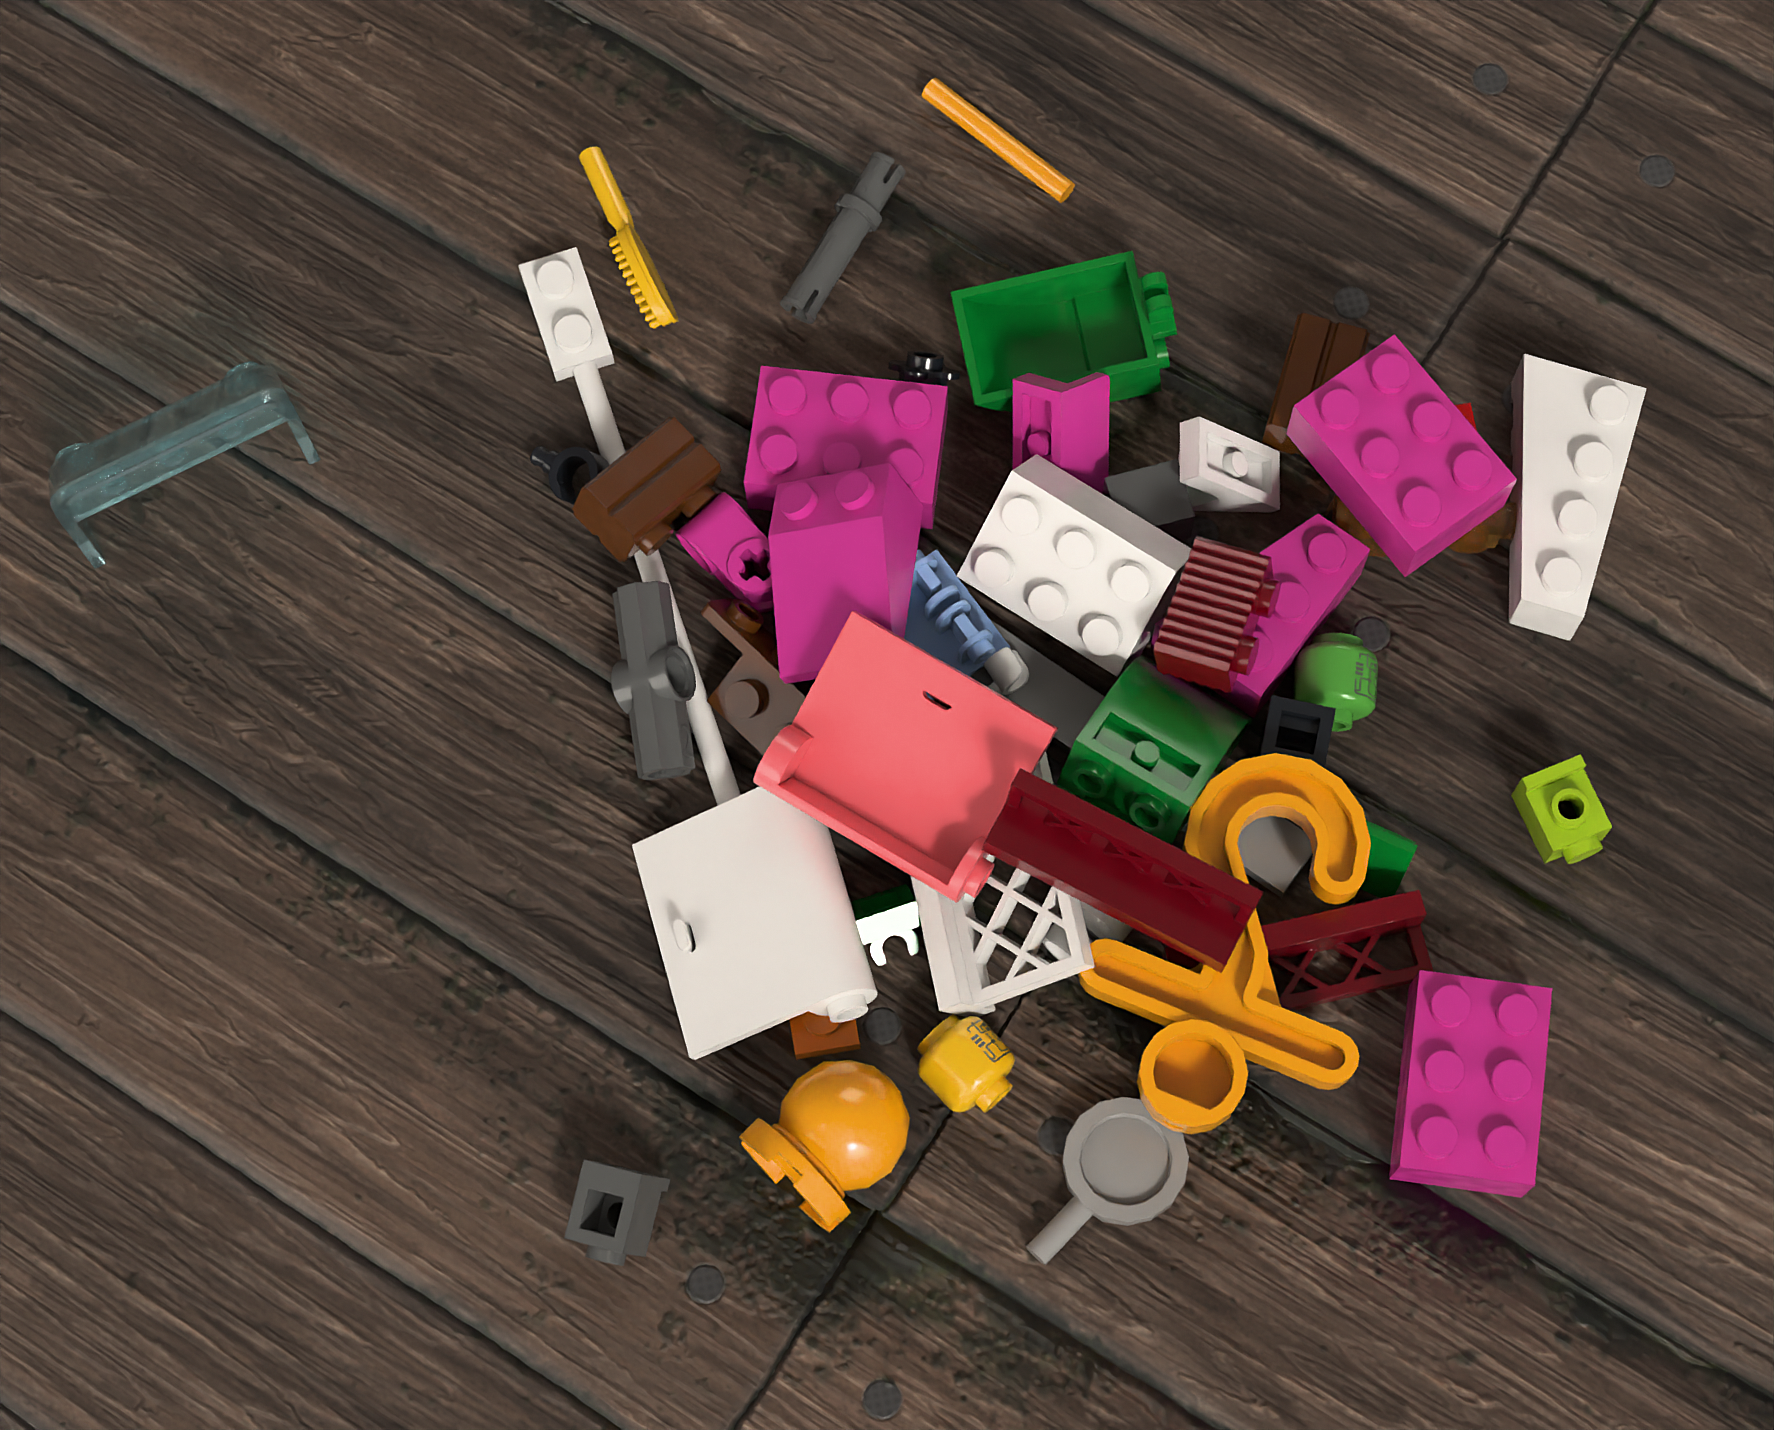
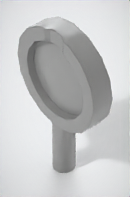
M1120 1097L1101 1101L1079 1116L1067 1135L1062 1161L1067 1188L1073 1195V1198L1026 1248L1037 1260L1046 1265L1092 1215L1102 1222L1129 1226L1151 1221L1167 1210L1173 1204L1186 1180L1189 1156L1183 1133L1171 1131L1154 1120L1140 1099Z

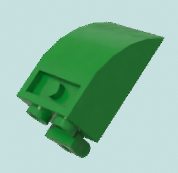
M1133 250L950 292L974 405L997 411L1013 412V379L1027 373L1064 383L1073 382L1096 372L1109 375L1110 402L1162 391L1160 369L1170 367L1164 337L1177 335L1171 296H1169L1165 273L1152 272L1139 277Z
M1140 655L1115 682L1075 739L1057 784L1079 796L1084 801L1172 845L1186 825L1192 806L1208 782L1219 774L1251 725L1252 719L1186 680L1175 678L1170 674H1162L1157 670L1155 662Z

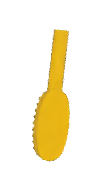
M594 146L585 149L579 155V159L608 222L617 231L616 236L609 239V246H616L612 253L616 254L615 260L619 262V269H623L622 276L627 278L626 285L631 286V294L635 297V303L639 304L640 312L646 314L645 321H650L649 326L653 329L660 325L665 327L672 322H678V316L649 253L634 229L630 210L601 148Z

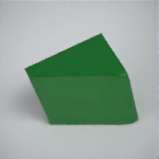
M1366 820L1371 848L1366 877L1360 889L1379 898L1393 896L1405 875L1418 845L1415 844V841Z

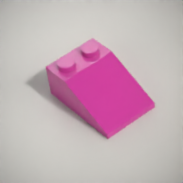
M891 463L777 484L768 540L779 676L785 684L817 678L852 611L861 613L902 638L905 636L924 506Z

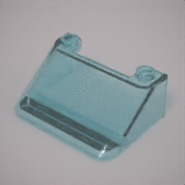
M245 362L229 370L224 379L88 444L77 443L61 450L56 455L55 462L48 470L50 506L58 521L96 569L107 563L85 519L286 421L309 465L319 461L320 458L274 367L265 364L259 365L257 362Z

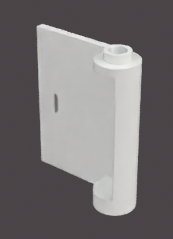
M759 786L632 844L689 1058L699 1059L808 1011L821 1016H829L830 1021L836 1023L850 1021L867 1013V1004L877 997V990L828 826Z

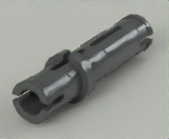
M873 152L869 157L868 164L849 194L840 195L835 203V210L837 211L835 217L789 291L780 301V305L785 311H790L792 306L796 307L791 314L794 318L808 324L814 323L819 310L866 234L872 231L875 232L882 222L881 210L899 181L906 174L900 164H896L893 170L889 169L895 161L892 157L880 152Z

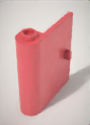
M852 611L792 725L784 727L777 734L763 755L754 775V783L957 903L965 893L975 898L986 884L995 864L986 859L989 854L982 850L984 842L1006 803L1010 786L1019 769L1021 768L1031 774L1034 773L1058 727L861 613ZM926 692H928L929 696H931V697L934 698L935 700H937V701H939L940 703L946 705L947 707H950V709L945 708L944 706H942V705L938 704L937 702L933 701L932 699L928 698L927 695H926Z

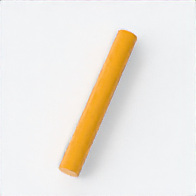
M936 77L925 86L921 96L1059 203L1064 202L1069 197L1075 187V183Z

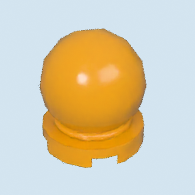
M853 1060L826 1061L820 1063L795 1081L781 1101L778 1124L770 1126L762 1119L757 1118L739 1138L742 1140L741 1145L775 1184L785 1175L794 1183L795 1189L805 1199L799 1208L819 1226L831 1232L851 1213L842 1200L845 1197L844 1191L869 1188L892 1172L906 1148L910 1116L897 1086L891 1078L875 1066Z

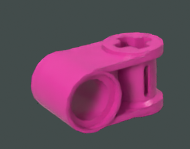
M721 492L676 532V537L689 555L706 572L714 575L736 599L747 602L759 613L773 611L774 602L769 540L757 528L745 510L731 496ZM754 571L762 576L770 574L769 578L764 581L757 576H753L750 579L748 577Z

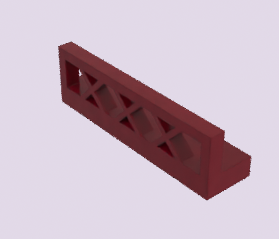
M1021 768L1010 786L1006 803L989 832L982 849L984 852L1220 973L1224 970L1263 894V891Z
M1420 889L1262 925L1261 929L1268 950V962L1292 977L1282 996L1279 997L1281 1007L1289 1011L1410 984L1419 970L1434 972L1421 929V923L1427 914ZM1405 932L1415 966L1391 971L1370 959L1368 955L1378 938ZM1368 941L1362 953L1348 946ZM1171 947L1164 948L1163 960L1186 969H1193L1200 964L1199 961ZM1333 949L1355 962V965L1344 982L1328 986L1306 973L1305 970L1316 952ZM1306 955L1299 967L1285 960ZM1361 967L1375 974L1355 979ZM1299 981L1312 989L1291 994Z

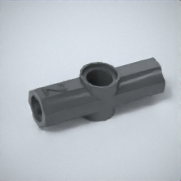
M652 581L634 582L617 587L618 591L613 593V602L622 660L617 661L613 666L611 683L619 706L630 717L638 778L655 780L676 778L690 774V771L695 769L686 701L691 700L694 696L696 677L689 656L682 648L678 647L670 586L665 582Z

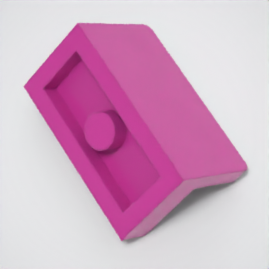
M1096 372L1070 383H1064L1032 373L1014 378L1013 469L1038 454L1102 494L1104 478L1109 477V375Z

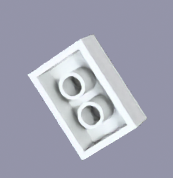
M1036 454L1011 471L956 577L1118 677L1142 654L1154 632L1155 623L1161 620L1176 592L1177 584L1185 568V563L1189 558L1191 548Z

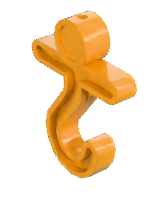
M1273 753L1239 760L1212 778L1192 806L1188 817L1182 851L1247 884L1249 883L1238 847L1239 835L1247 825L1256 819L1268 816L1288 818L1299 825L1310 839L1313 856L1309 883L1316 897L1325 903H1346L1356 895L1365 880L1371 840L1363 808L1341 778L1310 759ZM1256 908L1222 973L1201 962L1193 969H1186L1119 941L1107 938L1090 943L1095 967L1078 973L1081 986L1091 996L1166 1026L1153 1036L1144 1050L1137 1084L1141 1102L1151 1117L1171 1131L1187 1134L1211 1131L1229 1119L1245 1093L1248 1076L1245 1059L1324 1090L1337 1089L1344 1085L1358 1067V1048L1351 1037L1339 1030L1281 1007L1269 966L1268 950Z

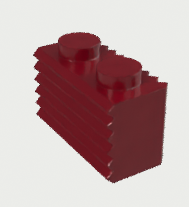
M1199 536L1194 539L1189 558L1181 573L1171 605L1168 607L1167 616L1164 618L1158 639L1155 641L1154 655L1159 672L1164 675L1170 674L1175 678H1183L1188 682L1195 681L1199 685H1208L1212 689H1220L1225 693L1232 692L1238 673L1246 676L1251 673L1260 642L1259 638L1252 636L1259 616L1268 619L1272 616L1280 592L1281 582L1273 579L1271 557Z

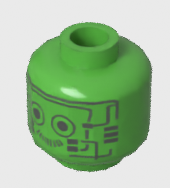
M1325 633L1315 636L1312 639V644L1303 647L1295 658L1293 700L1336 708L1332 731L1350 730L1353 721L1367 717L1376 707L1378 678L1376 655L1363 646L1362 639L1354 635Z

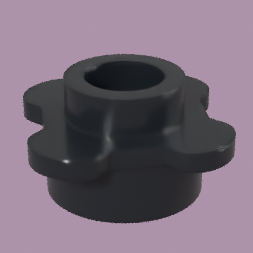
M909 351L907 352L906 361L891 360L888 364V369L899 371L898 381L947 386L948 380L960 378V371L946 367L944 356L934 352Z

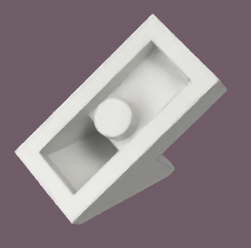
M1200 416L1180 422V452L1178 457L1180 482L1186 485L1193 511L1273 512L1280 510V451Z

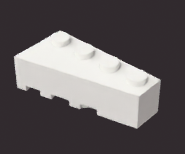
M1523 354L1511 382V403H1513V428L1511 430L1512 473L1517 480L1510 493L1512 542L1510 544L1509 623L1570 641L1583 620L1647 388Z

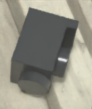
M584 1159L564 1238L587 1244L585 1257L605 1263L624 1266L627 1255L646 1257L661 1192L668 1191L670 1179L613 1164Z

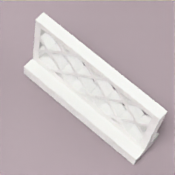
M1045 751L1033 775L1053 784ZM989 854L986 859L993 862L995 857ZM1016 868L1007 884L991 874L986 883L1003 892V895L988 925L976 919L973 907L974 897L965 893L961 900L956 903L911 876L939 1011L965 1017H979L995 1011L994 1004L1094 968V960L1080 900L1052 886L1042 905L1022 893L1031 875ZM1017 902L1038 913L1022 946L1002 934ZM1059 908L1061 910V915L1057 913ZM1052 922L1065 929L1071 956L1049 963L1036 954ZM998 943L1015 953L1017 957L1006 979L990 985L986 964ZM1031 964L1038 967L1037 969L1028 972Z

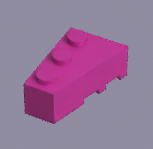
M1317 513L1261 551L1259 554L1271 557L1273 579L1281 582L1276 607L1269 619L1259 616L1252 636L1259 638L1260 642L1251 673L1248 676L1238 673L1232 692L1225 693L1220 689L1212 690L1252 718H1255L1295 664V658L1299 651L1311 643L1312 639L1360 577L1371 549ZM1164 618L1155 623L1151 642L1152 649H1154L1155 641L1158 639Z

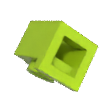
M1581 754L1522 778L1511 795L1544 864L1563 856L1567 864H1573L1596 854L1603 849L1600 841L1604 839L1612 828L1584 770L1586 764ZM1569 801L1578 818L1567 819L1563 817L1559 812L1558 803Z

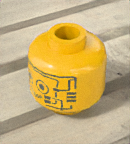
M956 1014L949 1016L936 1026L917 1048L922 1055L917 1067L920 1078L953 1112L962 1113L977 1105L985 1113L1002 1100L1013 1087L1005 1078L1012 1070L1015 1062L1013 1052L977 1016H969L961 1020Z

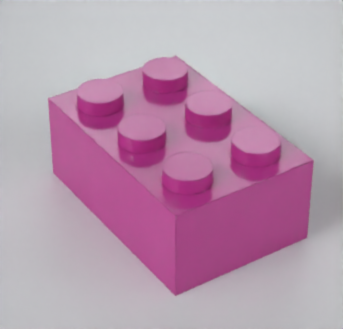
M1395 334L1295 404L1286 433L1404 577L1411 574L1505 505L1517 480Z
M761 366L744 477L748 509L773 511L776 488L779 483L891 463L924 506L920 528L933 529L948 415V386Z
M1419 970L1408 989L1389 1179L1520 1198L1535 1186L1553 988Z

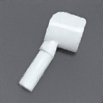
M1008 647L1002 648L984 663L985 669L994 681L988 688L1002 696L1017 691L1028 681V667L1016 650H1011Z

